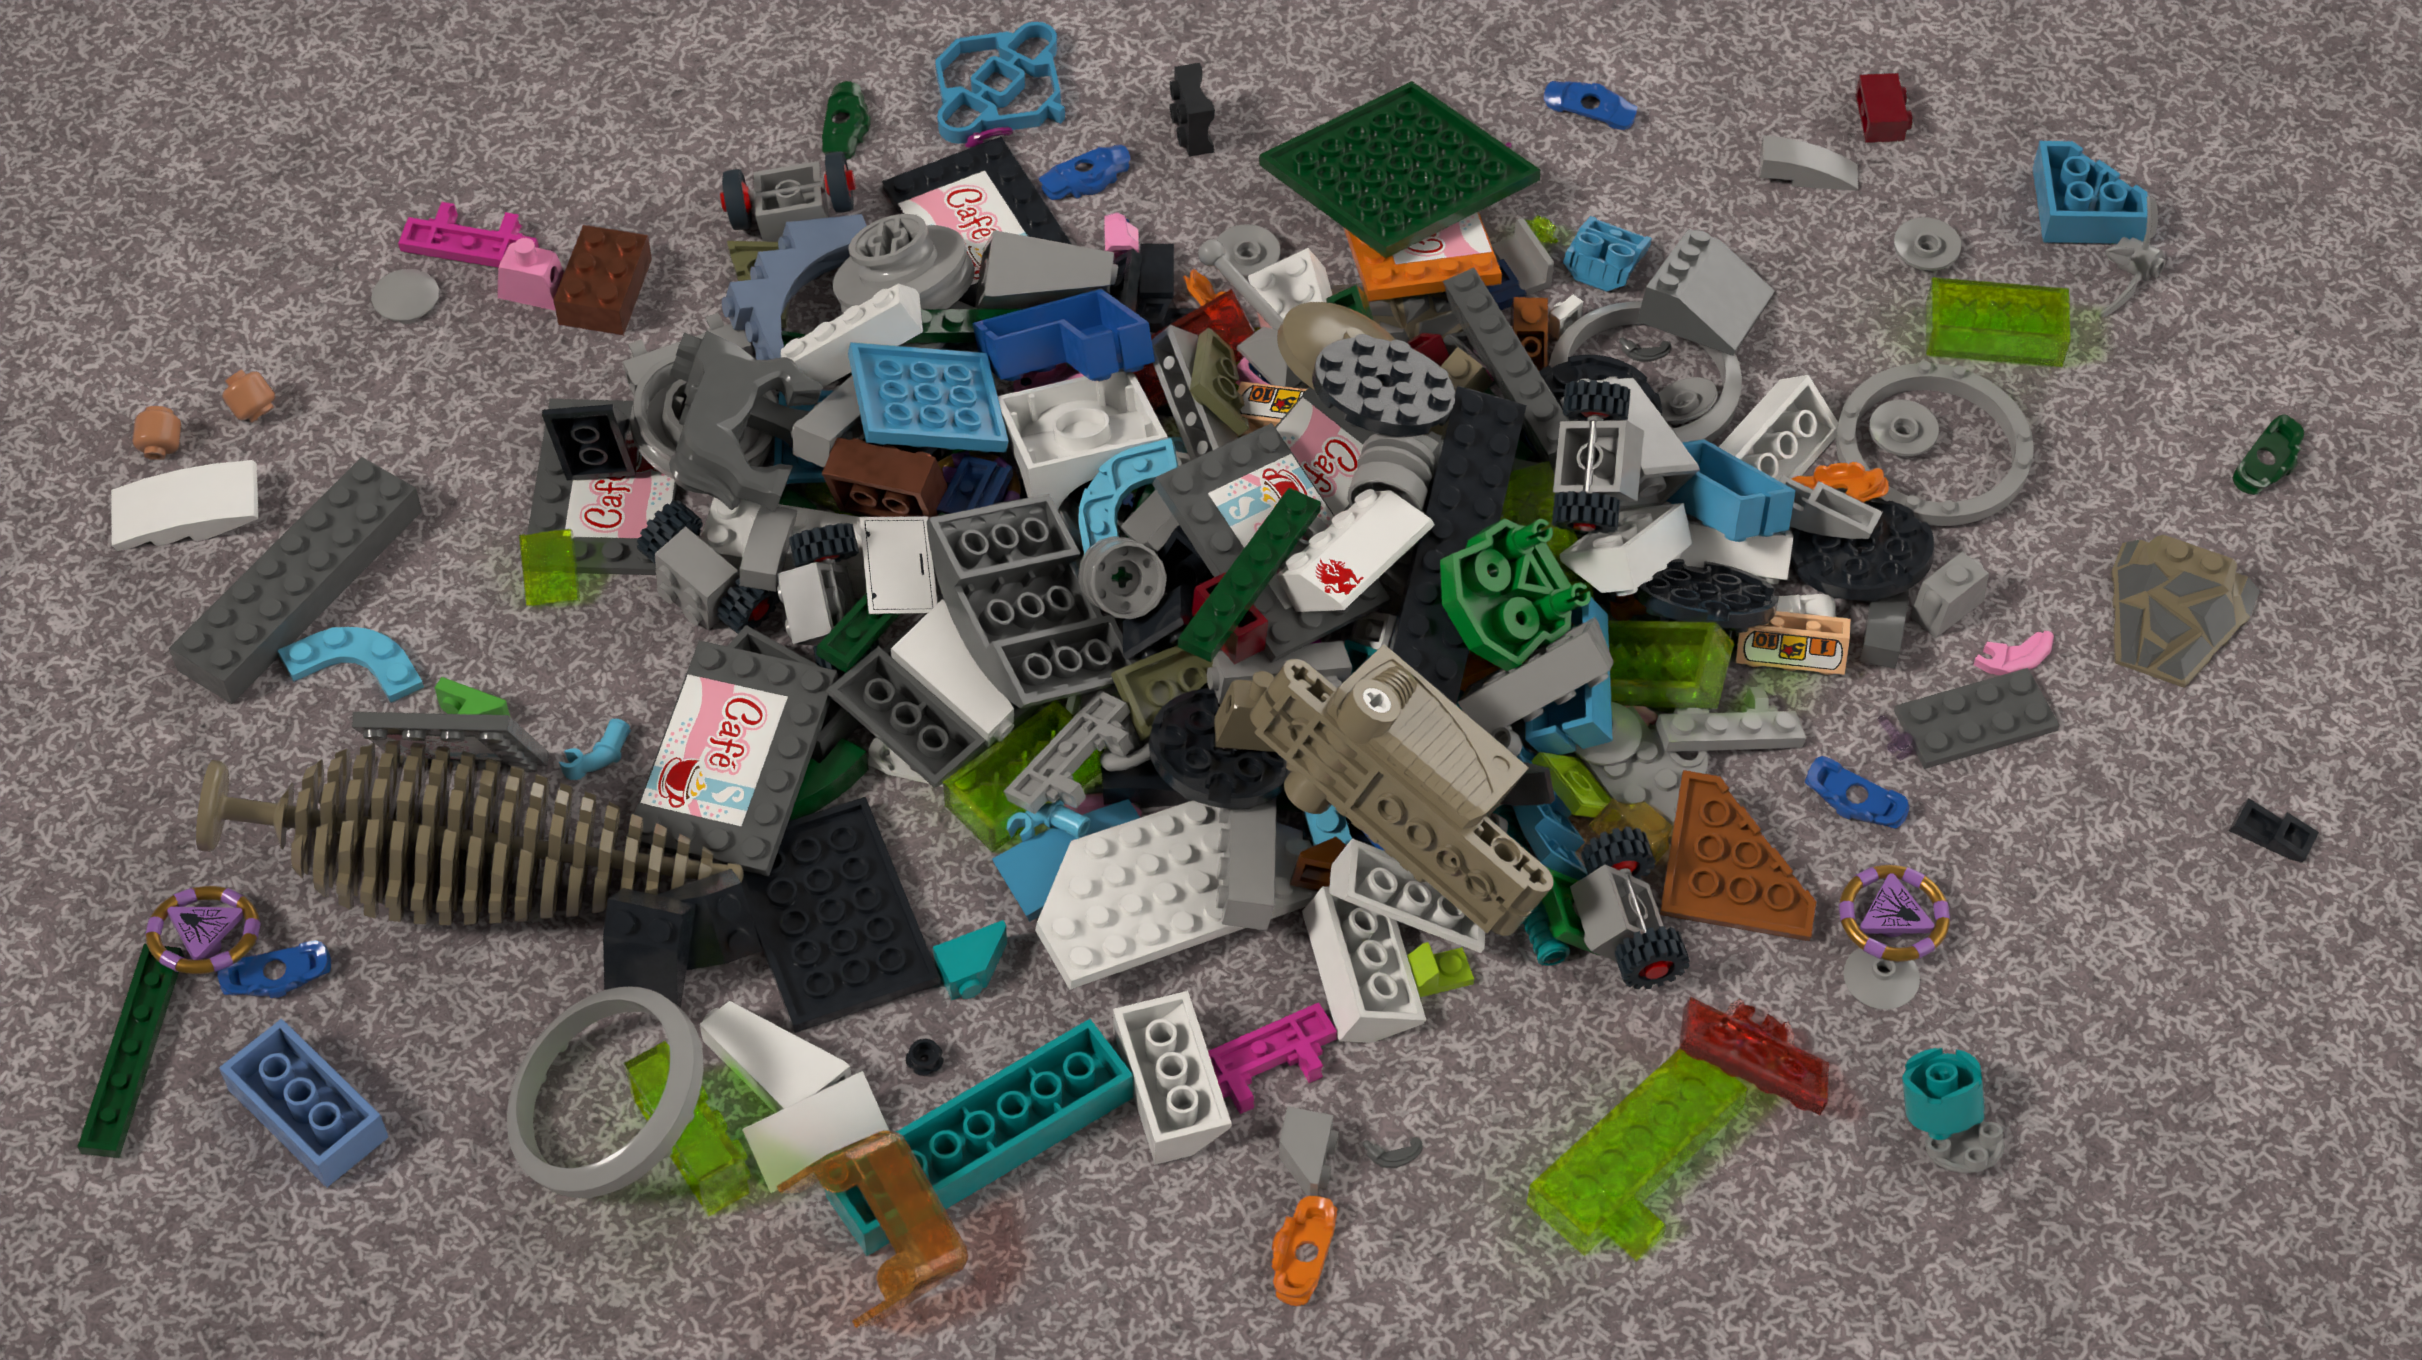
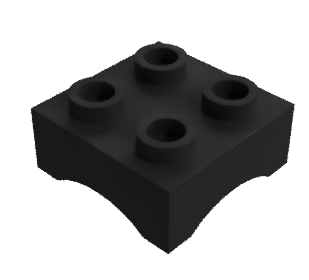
M1200 63L1175 66L1174 81L1169 82L1171 98L1174 103L1169 105L1172 123H1179V127H1177L1178 143L1180 147L1186 146L1189 157L1214 153V145L1208 134V129L1215 118V109L1212 101L1204 95L1200 87L1203 79V70Z

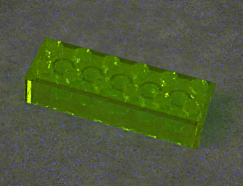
M1689 1039L1529 1185L1526 1205L1585 1256L1743 1110L1748 1088Z

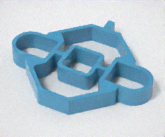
M1029 22L1020 26L1014 33L1008 31L957 38L935 60L936 76L942 101V107L937 115L940 135L951 143L962 144L967 143L968 137L975 132L981 133L982 131L994 128L1010 127L1012 130L1039 127L1047 118L1061 124L1065 120V107L1060 105L1061 91L1053 60L1057 53V34L1054 28L1043 22ZM1038 37L1050 42L1033 60L1015 51L1025 40ZM993 49L998 50L999 57H990L971 76V91L961 86L945 87L943 71L960 54ZM994 72L1012 80L1003 92H999L983 83ZM1025 73L1034 78L1050 77L1053 94L1036 111L998 115L997 107H1006L1025 88ZM961 105H966L981 113L966 127L955 128L945 123Z

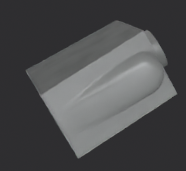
M1962 551L1922 582L1910 617L1935 638L1939 637L1984 602L1989 573L1984 570L1980 561L1970 558Z

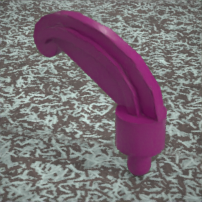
M1001 127L981 133L975 132L968 137L965 147L977 146L982 144L984 139L1000 135L1010 136L1013 130L1010 127Z

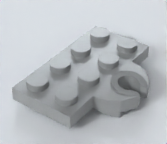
M1632 705L1628 709L1635 714L1642 730L1641 743L1636 753L1627 761L1613 766H1597L1581 758L1580 760L1617 805L1620 811L1619 815L1627 826L1631 827L1632 831L1635 828L1641 829V832L1644 831L1651 850L1654 851L1671 843L1683 770L1707 774L1708 754L1707 751H1700L1695 759L1684 760L1677 754L1680 751L1665 752L1658 731L1651 732Z

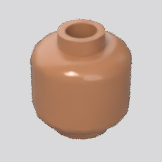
M241 369L225 380L229 387L223 391L222 398L237 419H249L253 423L258 417L274 408L272 402L275 399V393L259 372L253 371L245 374Z
M147 407L145 411L140 412L135 418L134 447L143 452L144 457L148 459H165L166 454L174 453L179 448L181 420L167 407Z

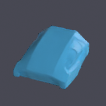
M1590 216L1579 228L1573 242L1566 250L1563 263L1575 280L1604 291H1609L1627 284L1628 278L1636 264L1647 253L1652 238L1641 236Z

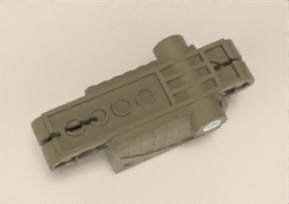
M1385 644L1343 682L1338 689L1305 661L1290 659L1285 662L1269 687H1267L1252 708L1250 719L1257 728L1254 733L1287 761L1286 768L1291 772L1284 781V790L1290 801L1302 811L1311 814H1322L1333 805L1356 828L1361 829L1367 834L1371 841L1382 847L1384 852L1391 858L1396 859L1400 866L1414 876V879L1419 883L1428 882L1484 932L1488 934L1491 930L1502 936L1513 934L1553 886V877L1550 871L1489 819L1529 767Z

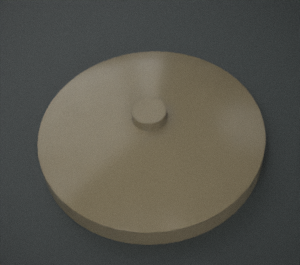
M1308 302L1293 307L1286 314L1277 334L1278 347L1283 359L1289 368L1313 390L1312 373L1319 353L1326 346L1339 340L1355 338L1359 334H1366L1372 338L1388 341L1396 339L1382 326L1365 315L1350 308L1327 302Z

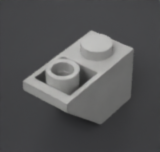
M1287 1106L1279 1140V1158L1307 1196H1318L1319 1188L1328 1189L1332 1166L1325 1165L1327 1154L1335 1155L1338 1144L1339 1131L1333 1130L1334 1115Z

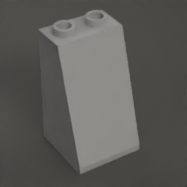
M993 230L982 251L975 308L1027 309L1098 289L1108 293L1110 284H1115L1118 272V265L1113 264L1114 252Z
M1613 376L1604 380H1597V382L1601 383L1606 381L1610 382V384H1621V386H1626L1631 390L1627 421L1644 430L1638 502H1620V509L1662 505L1700 470L1697 462L1634 378L1618 379ZM1586 378V379H1581V380H1585V381H1587V382H1590V381H1591V380L1588 379V378ZM1564 397L1560 400L1562 406L1564 403ZM1567 417L1569 421H1578V419L1572 420Z

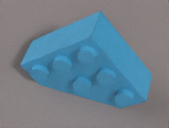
M2039 141L2032 169L2043 242L2118 244L2123 237L2128 239L2134 237L2144 241L2147 228L2148 196L2145 190L2138 185L2131 187L2119 179L2120 173L2101 160L2094 162L2082 153L2083 148L2073 141Z

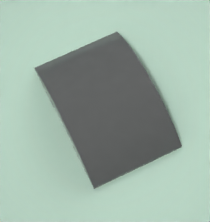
M1050 494L931 517L927 520L928 540L936 576L955 627L967 650L984 675L1000 693L1016 706L1025 708L1116 686L1111 673L1137 662L1136 660L1125 659L1123 655V634L1113 615L1103 616L1100 609L1090 603L1083 594L1078 578L1079 569L1075 563L1080 552Z
M942 594L937 597V603L942 599L944 600ZM925 613L886 647L881 649L878 646L832 684L826 693L935 788L954 779L982 760L1013 734L1042 704L1019 708L1009 701L1014 708V728L1004 740L998 741L996 739L987 747L985 745L986 740L891 656V648L927 614Z

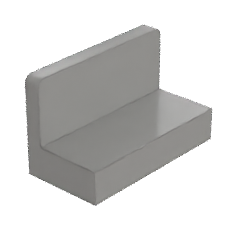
M1519 218L1515 223L1514 236L1491 244L1497 261L1501 259L1506 261L1518 279L1519 286L1522 290L1526 291L1527 296L1551 287L1554 262L1524 218Z
M1155 490L1121 525V530L1130 539L1143 544L1156 553L1166 543L1179 523L1157 490Z

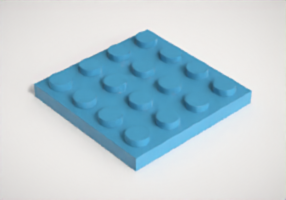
M850 342L848 357L866 443L937 447L950 450L965 449L982 452H1006L1009 441L987 353Z

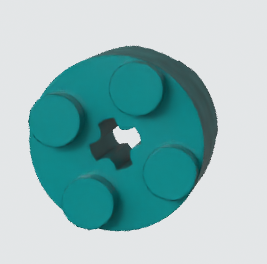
M1943 1048L1921 1051L1907 1061L1904 1074L1902 1073L1906 1116L1912 1125L1928 1132L1929 1137L1935 1140L1948 1139L1952 1134L1965 1131L1984 1120L1985 1105L1981 1066L1974 1056L1963 1050L1955 1049L1956 1054L1943 1053Z

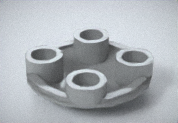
M401 269L387 274L377 282L372 290L371 301L375 311L384 318L400 321L402 324H412L433 309L440 297V291L435 279L428 273L417 269Z
M1984 1121L1965 1131L1954 1133L1945 1140H1935L1927 1134L1925 1141L1927 1154L1937 1165L1949 1171L1961 1173L1980 1172L1994 1166L2002 1158L2005 1148L2002 1127L1995 1122Z

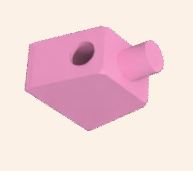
M521 238L515 243L509 244L498 268V298L555 311L553 300L564 275V270L557 254L551 250L535 247L534 242L529 238Z

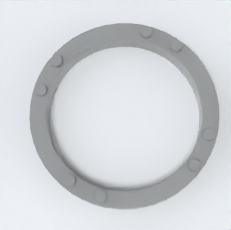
M1642 301L1607 305L1593 310L1576 320L1564 331L1557 341L1551 355L1550 365L1554 367L1567 362L1568 357L1573 356L1575 351L1586 340L1604 330L1622 325L1643 324L1637 322ZM1699 344L1715 362L1721 375L1723 391L1718 401L1706 414L1689 424L1672 429L1682 443L1701 439L1711 443L1731 423L1738 408L1742 388L1741 369L1736 355L1732 356Z
M1921 361L1920 363L1892 367L1871 376L1860 384L1848 397L1840 414L1836 432L1837 455L1840 463L1849 464L1857 462L1864 466L1865 471L1870 469L1864 462L1857 446L1856 426L1862 416L1873 405L1895 394L1916 390H1929L1959 396L1986 411L2004 431L2011 447L2012 467L2006 477L1990 491L1964 501L1953 502L1946 500L1944 502L1921 500L1915 495H1905L1889 486L1886 495L1877 497L1909 507L1914 510V516L1922 523L1927 522L1928 525L1954 526L1990 517L2011 503L2022 490L2027 480L2033 460L2034 445L2032 432L2025 415L2015 401L2000 387L1984 377L1966 370L1961 365L1949 366Z
M617 987L595 993L580 1000L550 1023L539 1035L523 1059L514 1079L508 1101V1139L514 1157L525 1173L556 1194L573 1198H592L615 1192L630 1185L649 1172L663 1158L669 1157L672 1153V1147L682 1135L687 1124L694 1119L693 1111L702 1085L703 1052L699 1035L692 1021L677 1005L655 991L641 987ZM623 1012H643L656 1016L663 1025L669 1041L670 1067L663 1095L646 1125L627 1145L597 1163L578 1168H563L549 1165L540 1153L536 1143L533 1115L540 1085L545 1083L547 1079L546 1072L559 1052H564L568 1048V1042L578 1033L605 1017Z

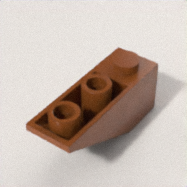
M1514 297L1511 304V328L1537 370L1541 371L1548 363V298Z

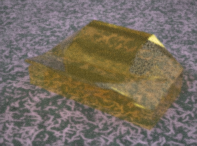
M1613 798L1588 825L1599 836L1605 831L1607 834L1613 833L1612 829L1619 828L1620 831H1623L1625 827H1631L1632 831L1635 828L1641 829V832L1644 831L1648 838L1655 859L1654 864L1670 848L1668 838L1673 826L1645 801L1625 804Z

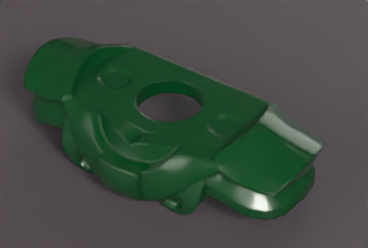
M844 81L837 84L828 99L822 133V152L825 155L833 152H843L846 160L850 159L856 152L857 143H863L862 137L869 131L871 120L868 115V107L864 102L865 98L861 93L860 85L854 82ZM845 112L850 114V118L844 123L838 124L832 121L833 117L839 113Z
M2282 414L2277 416L2237 466L2232 477L2235 486L2244 493L2256 495L2285 475H2290L2298 464V453L2302 449L2299 446L2304 438L2302 425L2288 415ZM2257 451H2269L2274 456L2275 463L2272 465L2262 463L2257 457Z

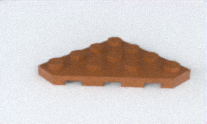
M1683 770L1659 915L1810 942L1816 900L1808 890L1802 887L1793 875V870L1777 849L1772 848L1762 835L1760 827L1747 810L1739 805L1720 776Z

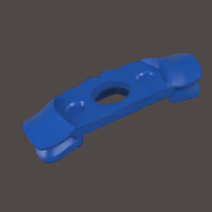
M1551 81L1546 86L1544 92L1546 105L1554 111L1562 112L1566 110L1605 122L1609 127L1618 130L1629 129L1635 120L1637 106L1606 89L1601 84ZM1587 96H1594L1599 99L1600 105L1595 109H1587L1582 106L1581 101Z
M1120 144L1110 147H1099L1053 166L1038 179L1042 184L1044 194L1051 200H1059L1070 193L1075 198H1080L1081 195L1097 194L1103 191L1108 184L1116 182V174L1128 171L1130 168V154L1128 149ZM1081 163H1090L1094 166L1086 172H1080L1075 169Z
M1820 756L1814 760L1805 779V784L1816 791L1843 818L1849 820L1853 818L1894 829L1900 827L1907 818L1910 807L1904 795L1894 790L1888 791L1846 770L1840 763L1826 756ZM1852 786H1861L1867 791L1868 798L1863 803H1852L1848 800L1846 791Z
M314 940L300 943L297 947L243 957L232 966L217 971L221 991L224 995L270 996V998H279L287 995V992L329 973L332 962L327 946L320 941ZM273 960L282 961L286 965L285 974L276 980L268 979L264 975L265 966Z

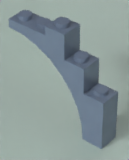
M862 214L786 222L783 235L778 240L779 250L758 252L755 265L750 270L751 280L729 283L726 297L722 299L723 314L726 318L729 317L734 331L745 329L747 340L753 343L756 350V360L781 358V349L784 348L781 337V315L788 302L803 286L821 274L839 268L850 257L848 247L852 238L867 226Z

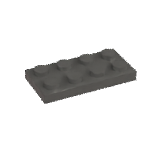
M2028 668L1898 704L1894 709L1924 769L2058 731L2059 728L2057 719Z

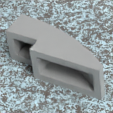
M1763 135L1760 150V178L1792 180V187L1858 191V164L1826 148L1807 142Z
M1784 475L1779 480L1796 490L1790 527L1831 537L1869 539L1883 513L1818 481L1813 490Z
M760 507L750 531L740 565V586L776 592L779 581L777 573H781L784 569L790 545L789 537L793 533L797 510L777 507L776 511H772L766 507Z

